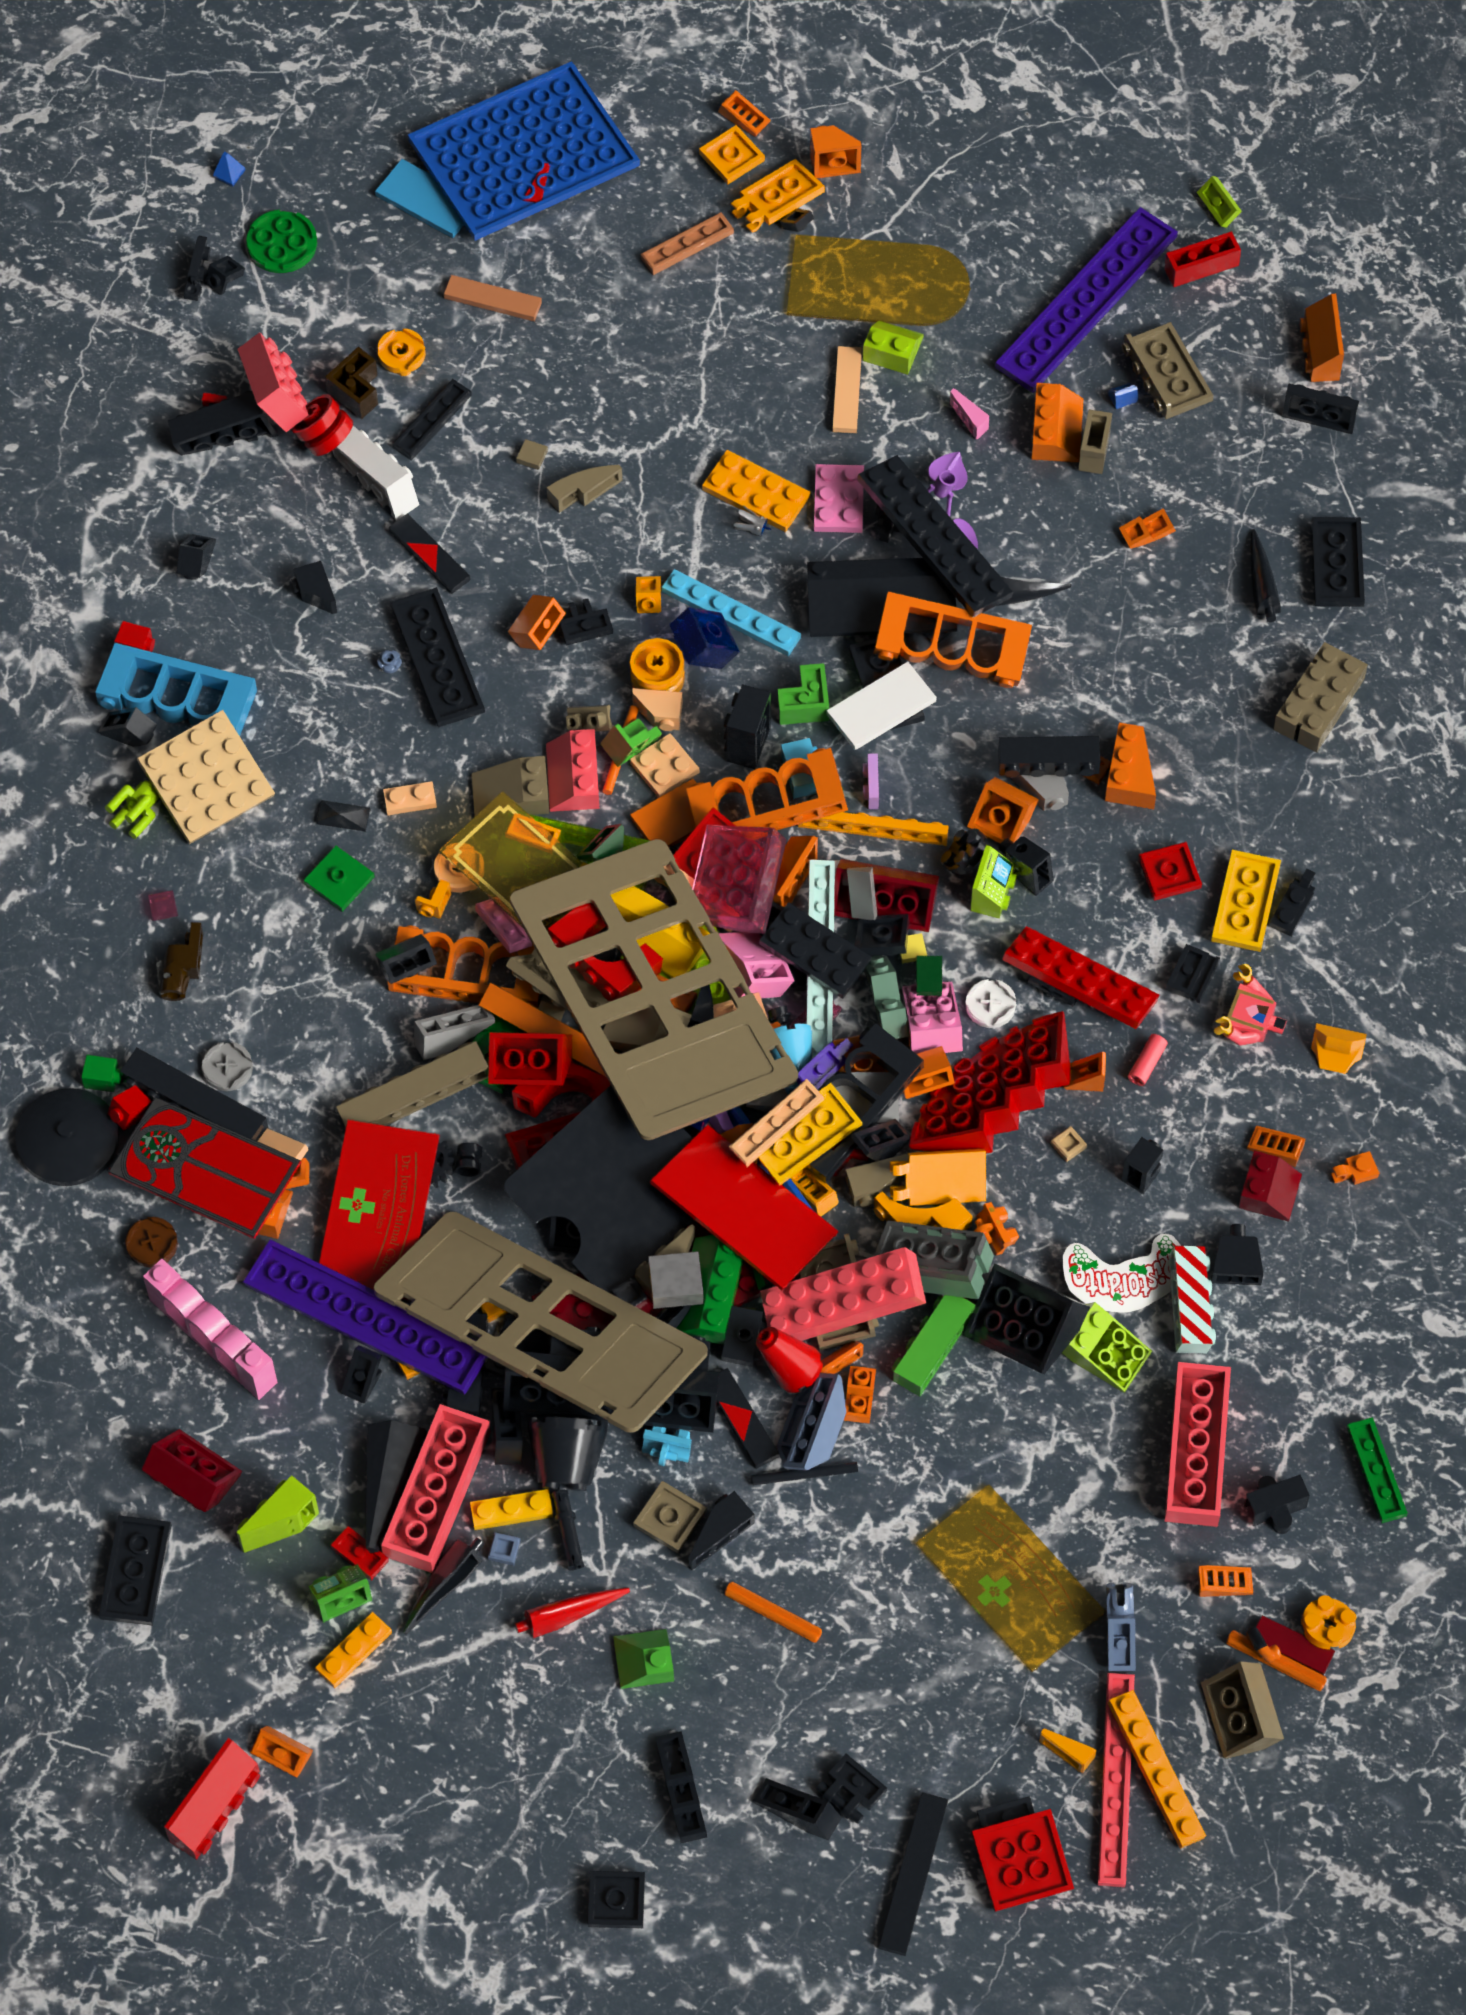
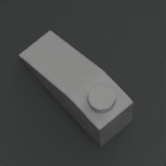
M476 1005L414 1021V1046L423 1060L434 1058L441 1054H448L494 1024L495 1018L490 1011Z

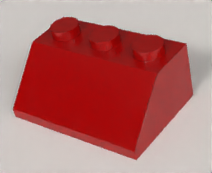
M490 1032L488 1084L563 1086L572 1062L573 1035Z

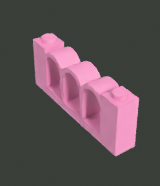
M161 1259L143 1275L149 1300L254 1397L260 1400L278 1383L272 1359L254 1342L252 1343L241 1330L231 1325L216 1307L205 1301L197 1290L186 1280L182 1279L180 1274L168 1263Z

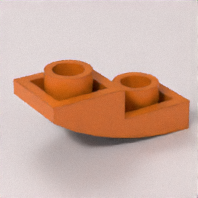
M850 1366L844 1421L870 1423L876 1369Z

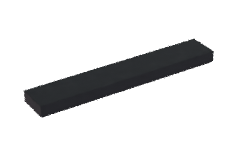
M924 1792L921 1794L879 1945L881 1950L906 1956L948 1804V1799Z

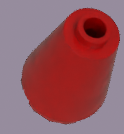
M775 1327L765 1328L756 1339V1345L777 1384L786 1392H800L799 1388L803 1386L810 1387L819 1377L823 1363L820 1361L821 1353L815 1347Z

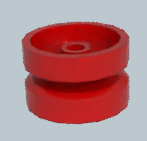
M324 394L307 403L306 409L309 416L291 428V431L301 441H305L304 445L314 456H322L335 449L345 440L353 427V420L343 409H339V404L329 394Z

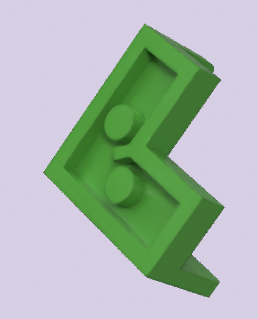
M824 663L800 665L801 687L777 689L780 725L829 721L827 716L829 699Z
M636 719L624 728L618 723L614 725L600 744L617 767L656 743L662 733L657 726L648 731L642 721Z

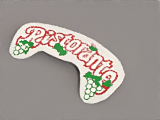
M1160 1234L1153 1240L1149 1256L1130 1259L1118 1265H1109L1099 1259L1086 1246L1080 1243H1073L1066 1248L1063 1254L1065 1281L1069 1290L1085 1304L1096 1302L1105 1311L1112 1312L1139 1310L1171 1292L1169 1254L1174 1246L1181 1245L1174 1236Z

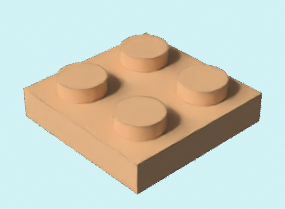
M671 733L630 759L632 767L658 798L700 773L699 767Z

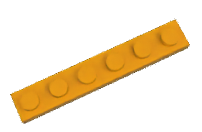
M841 812L798 824V827L943 846H947L949 829L948 825H943L939 822L924 823L918 822L915 819L900 820L890 816L876 817L862 812L856 814Z
M1134 1690L1110 1699L1108 1705L1179 1848L1182 1849L1204 1839L1206 1834Z

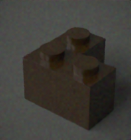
M358 346L325 376L327 392L360 419H363L378 405L377 390L370 384L378 376L376 360Z

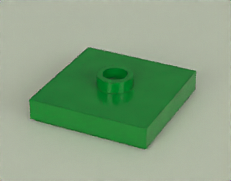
M335 846L303 881L304 885L343 912L372 881L375 875L370 869L338 846Z

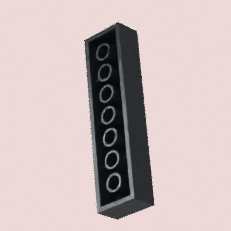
M524 1352L560 1372L565 1371L577 1358ZM506 1367L503 1411L608 1421L540 1386V1383L529 1377L526 1378ZM535 1369L533 1371V1373L541 1377H544L546 1375L544 1372L538 1369ZM694 1370L644 1425L713 1433L720 1372ZM603 1405L601 1408L609 1414H612L614 1412V1410L606 1407L605 1405Z

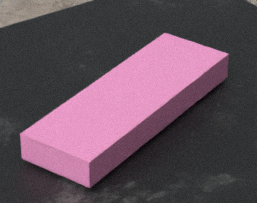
M496 897L475 904V911L509 953L532 946V942L524 928L499 898Z

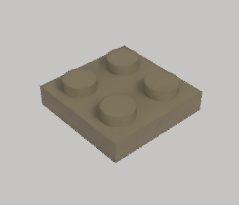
M662 1481L634 1521L633 1527L679 1553L707 1512V1507Z

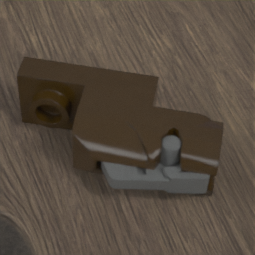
M191 922L190 932L186 931L185 945H169L164 954V959L156 964L159 994L164 1000H183L189 980L199 979L204 935L202 924L199 922Z

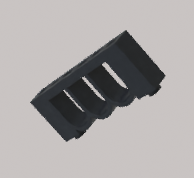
M876 1023L871 1029L867 1027L859 1037L860 1047L849 1053L845 1061V1074L833 1075L823 1086L824 1088L829 1083H832L835 1088L838 1086H849L873 1104L860 1119L862 1126L845 1137L834 1151L830 1148L806 1166L808 1170L825 1183L829 1181L858 1146L851 1138V1135L875 1126L924 1068V1060ZM871 1059L896 1077L880 1096L852 1074L851 1069L858 1060Z

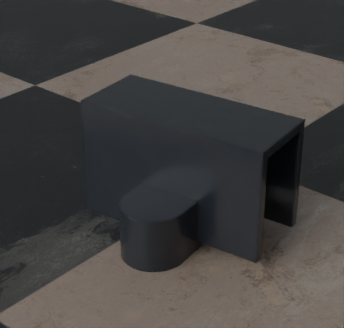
M1301 1474L1278 1483L1271 1476H1263L1258 1481L1257 1490L1246 1494L1244 1508L1251 1506L1253 1509L1252 1526L1270 1521L1275 1532L1285 1534L1291 1528V1513L1307 1508L1310 1495Z

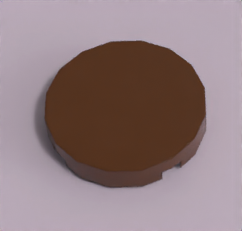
M147 1217L148 1219L139 1220L128 1230L125 1239L127 1252L131 1259L140 1266L152 1268L161 1259L167 1263L176 1253L178 1247L177 1234L169 1222L158 1217Z

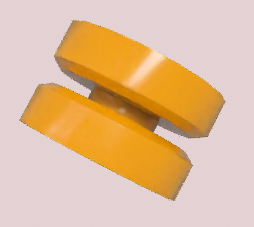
M661 638L648 639L637 645L630 659L632 687L635 689L680 692L683 688L685 672L683 654L678 646L667 639Z

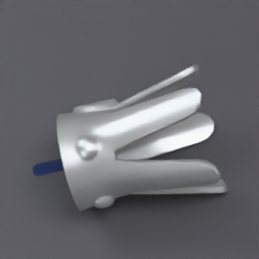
M744 505V509L748 512L742 509L739 510L741 520L749 524L735 523V529L750 531L760 536L765 529L771 530V528L766 527L768 518L758 516Z

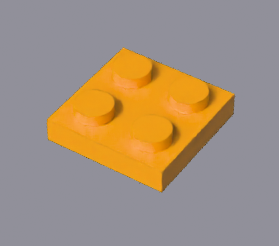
M737 125L699 148L701 157L727 185L765 161V155Z

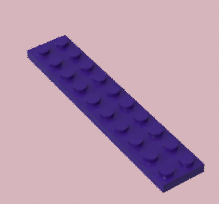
M1140 207L997 360L995 368L1034 393L1036 391V384L1043 383L1177 238L1178 231Z
M271 1239L243 1281L246 1287L464 1395L488 1358L468 1344L457 1341L409 1315L407 1311L396 1305L393 1306L378 1298L374 1294L373 1289Z

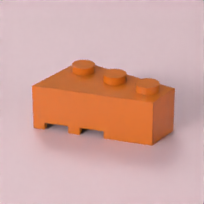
M1119 722L1105 801L1154 809L1156 792L1144 727Z

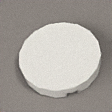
M981 980L974 984L967 993L966 1011L971 1020L979 1026L986 1028L1001 1027L1014 1016L1016 1009L1015 993L1010 986L1002 981Z

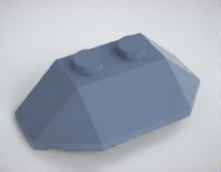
M820 1373L816 1381L808 1388L805 1386L793 1400L777 1444L784 1468L809 1470L830 1459L846 1415L842 1377L839 1374Z

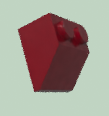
M1254 1150L1239 1208L1289 1222L1302 1174L1280 1157Z

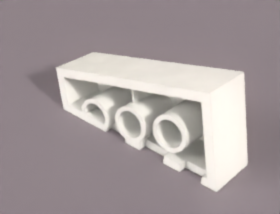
M353 426L345 440L332 450L334 457L353 476L357 475L362 486L367 491L372 489L378 498L377 501L383 507L388 505L391 508V516L397 521L419 505L411 480L413 475L406 466L402 467L398 464L392 454H386L379 443H373L363 430L359 431Z

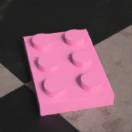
M816 464L814 532L862 533L864 488L857 481L859 473L864 472V465Z

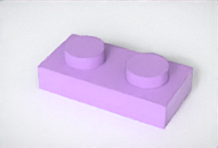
M868 754V762L863 763V778H868V785H863V800H868V809H878V754Z

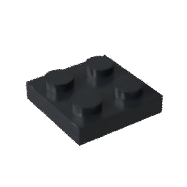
M909 915L877 916L876 920L858 918L855 946L870 956L906 954L910 923Z
M590 1871L588 1927L643 1929L645 1872Z

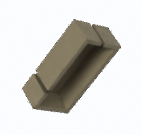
M1324 642L1315 655L1313 663H1310L1277 713L1274 730L1293 740L1296 736L1297 726H1301L1297 743L1317 753L1364 681L1368 664Z

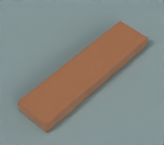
M722 212L641 253V259L650 272L655 275L734 234V228Z
M451 275L444 292V299L534 322L542 304V298L454 275Z

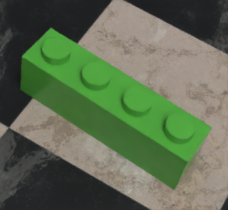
M940 1295L933 1305L934 1312L930 1317L926 1316L919 1327L921 1331L917 1337L912 1336L905 1348L907 1352L904 1357H898L892 1367V1371H894L893 1382L919 1397L922 1395L965 1330L975 1309V1304L963 1297L948 1295L943 1297Z

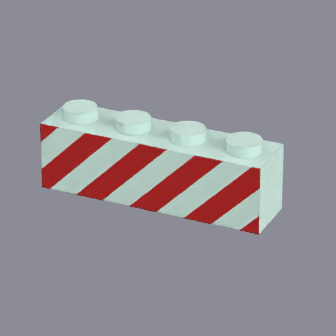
M1174 1246L1169 1254L1176 1353L1207 1354L1216 1340L1215 1329L1211 1328L1214 1307L1209 1303L1212 1283L1207 1277V1271L1210 1268V1258L1206 1256L1204 1246Z

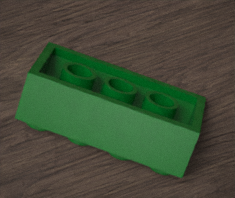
M714 1235L695 1238L692 1252L699 1253L703 1304L692 1305L676 1329L691 1337L699 1336L711 1343L724 1345L744 1260Z

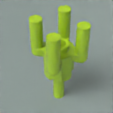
M147 780L140 782L135 789L130 785H124L105 806L106 811L109 813H113L125 799L127 802L109 822L112 828L117 829L125 819L127 822L133 823L139 815H142L143 817L129 831V835L136 839L153 821L156 814L151 807L160 797L151 782Z

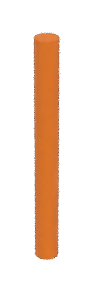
M633 705L629 707L623 728L636 720L639 711L638 707ZM613 760L602 791L607 795L612 794L621 767H617Z

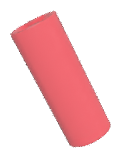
M1157 1034L1150 1035L1128 1074V1079L1132 1083L1144 1086L1168 1044L1162 1036Z

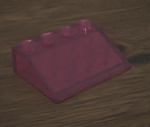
M707 825L692 889L713 926L739 932L765 934L787 840L775 828Z

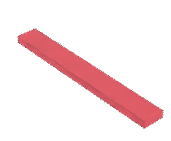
M1107 1673L1098 1866L1099 1886L1125 1887L1131 1749L1108 1705V1701L1134 1690L1135 1675Z

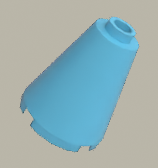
M794 1024L795 1029H787L786 1026L775 1028L774 1031L780 1039L781 1045L799 1072L812 1059L811 1026L808 1024ZM776 1048L770 1050L774 1060L781 1058ZM796 1082L784 1089L787 1094H790L799 1084Z

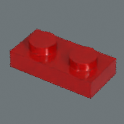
M349 1526L331 1544L333 1551L352 1566L358 1564L364 1575L371 1581L389 1562V1558L381 1551L370 1553L366 1549V1539Z

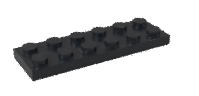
M432 588L392 601L391 608L437 726L442 727L485 713L483 702L438 588Z

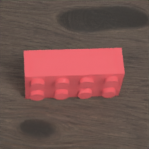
M259 332L238 348L257 405L285 432L309 416L306 409L307 401L301 395L302 388L295 379L297 374L290 365L292 360L284 351L281 353L278 350L277 345L270 337L266 339Z

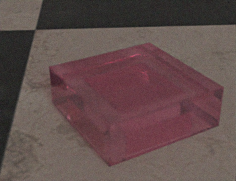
M173 890L148 895L153 921L178 916Z

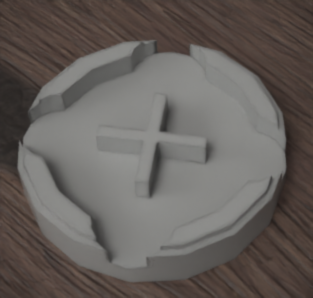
M222 1042L214 1045L203 1056L202 1071L204 1079L211 1087L217 1090L232 1091L239 1089L247 1083L252 1075L253 1064L251 1055L245 1047L238 1043L224 1044Z

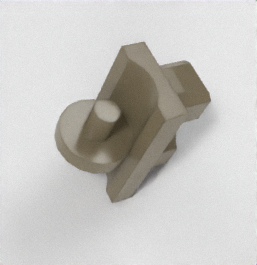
M610 705L567 708L566 724L568 730L595 729V731H610L613 727L610 720Z

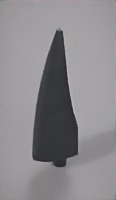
M1252 529L1251 573L1257 615L1265 614L1267 622L1276 621L1275 613H1281L1277 586L1264 547L1256 530Z
M1001 577L1011 588L1013 595L1012 598L999 605L1015 604L1052 595L1071 588V584L1036 583Z
M476 1537L470 1546L459 1540H455L422 1588L404 1627L403 1633L405 1635L444 1598L463 1584L481 1564L482 1559L477 1553L485 1544L482 1540Z

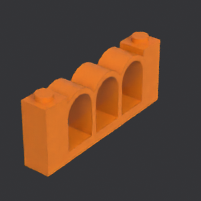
M888 592L885 598L873 654H877L880 659L889 661L893 660V658L897 659L900 654L905 660L915 663L925 661L931 656L932 661L944 670H955L965 664L966 669L973 676L978 678L994 676L993 681L999 682V686L1013 688V686H1018L1021 679L1032 625L983 613L972 617L966 609ZM908 613L936 619L931 645L926 651L914 652L905 645L904 631ZM942 620L970 627L964 655L959 659L948 660L938 651L937 642ZM976 628L1003 634L998 661L992 667L982 668L971 657Z
M831 748L816 749L812 753L807 754L808 760L792 758L786 761L778 772L767 767L755 769L749 773L744 782L739 778L726 777L717 781L713 786L711 782H700L690 788H686L696 827L712 807L719 811L720 799L730 792L741 793L746 798L750 817L732 823L750 838L848 811ZM797 773L810 775L814 780L818 798L790 806L786 792L787 781ZM769 782L777 785L780 789L784 808L756 815L752 800L754 789L762 783Z
M398 926L395 945L422 934L429 941L431 948L439 947L445 949L449 953L444 979L421 976L417 973L412 977L404 978L393 984L388 982V989L392 992L479 1004L489 986L488 980L493 963L502 957L532 954L535 948L532 944L531 947L509 953L501 942L493 944L490 948H488L484 941L476 937H464L453 943L449 936L441 932L424 934V930L416 926ZM474 952L484 958L479 984L453 980L456 962L461 955ZM516 978L514 988L501 987L539 1008L542 994L534 991L531 988L532 984L526 980L523 981Z

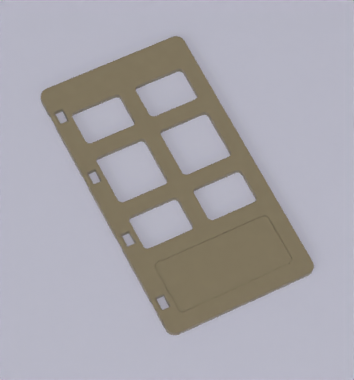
M659 839L649 841L522 888L511 894L510 904L642 1139L653 1140L789 1087L797 1082L798 1071L785 1052L780 1039L755 996L748 988L743 975L718 932L715 931L710 918L664 841ZM670 864L675 873L668 876L664 866ZM656 877L661 878L675 900L676 905L637 920L626 922L610 895ZM587 903L594 904L608 930L562 948L556 947L542 920ZM685 922L690 926L710 964L672 979L659 981L636 940ZM705 925L710 934L703 936L698 927ZM617 948L622 953L641 990L592 1008L586 1002L567 966ZM714 982H721L737 1009L688 1028L684 1026L670 1000ZM740 986L745 996L738 998L733 988ZM652 1008L668 1036L622 1054L615 1053L601 1026L643 1009ZM776 1048L781 1058L774 1060L770 1050Z

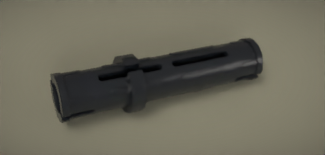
M563 1489L559 1490L560 1494L558 1495V1492L555 1491L551 1494L557 1514L554 1517L555 1522L559 1524L568 1564L567 1567L568 1570H577L576 1566L581 1569L585 1565L574 1523L576 1515L571 1509L568 1490Z

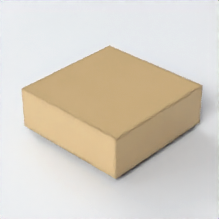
M1071 1126L1053 1138L1050 1143L1066 1162L1087 1148V1144Z

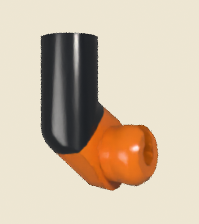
M1253 1627L1247 1631L1246 1635L1251 1645L1266 1662H1274L1275 1659L1281 1657L1279 1647L1277 1645L1268 1647L1258 1628Z

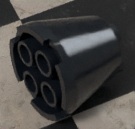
M537 1417L528 1418V1432L538 1483H542V1488L560 1490V1485H569L571 1490L587 1491V1486L592 1484L607 1436V1421L597 1420V1425H593L591 1420L579 1418L546 1417L543 1418V1422H540V1419H537Z

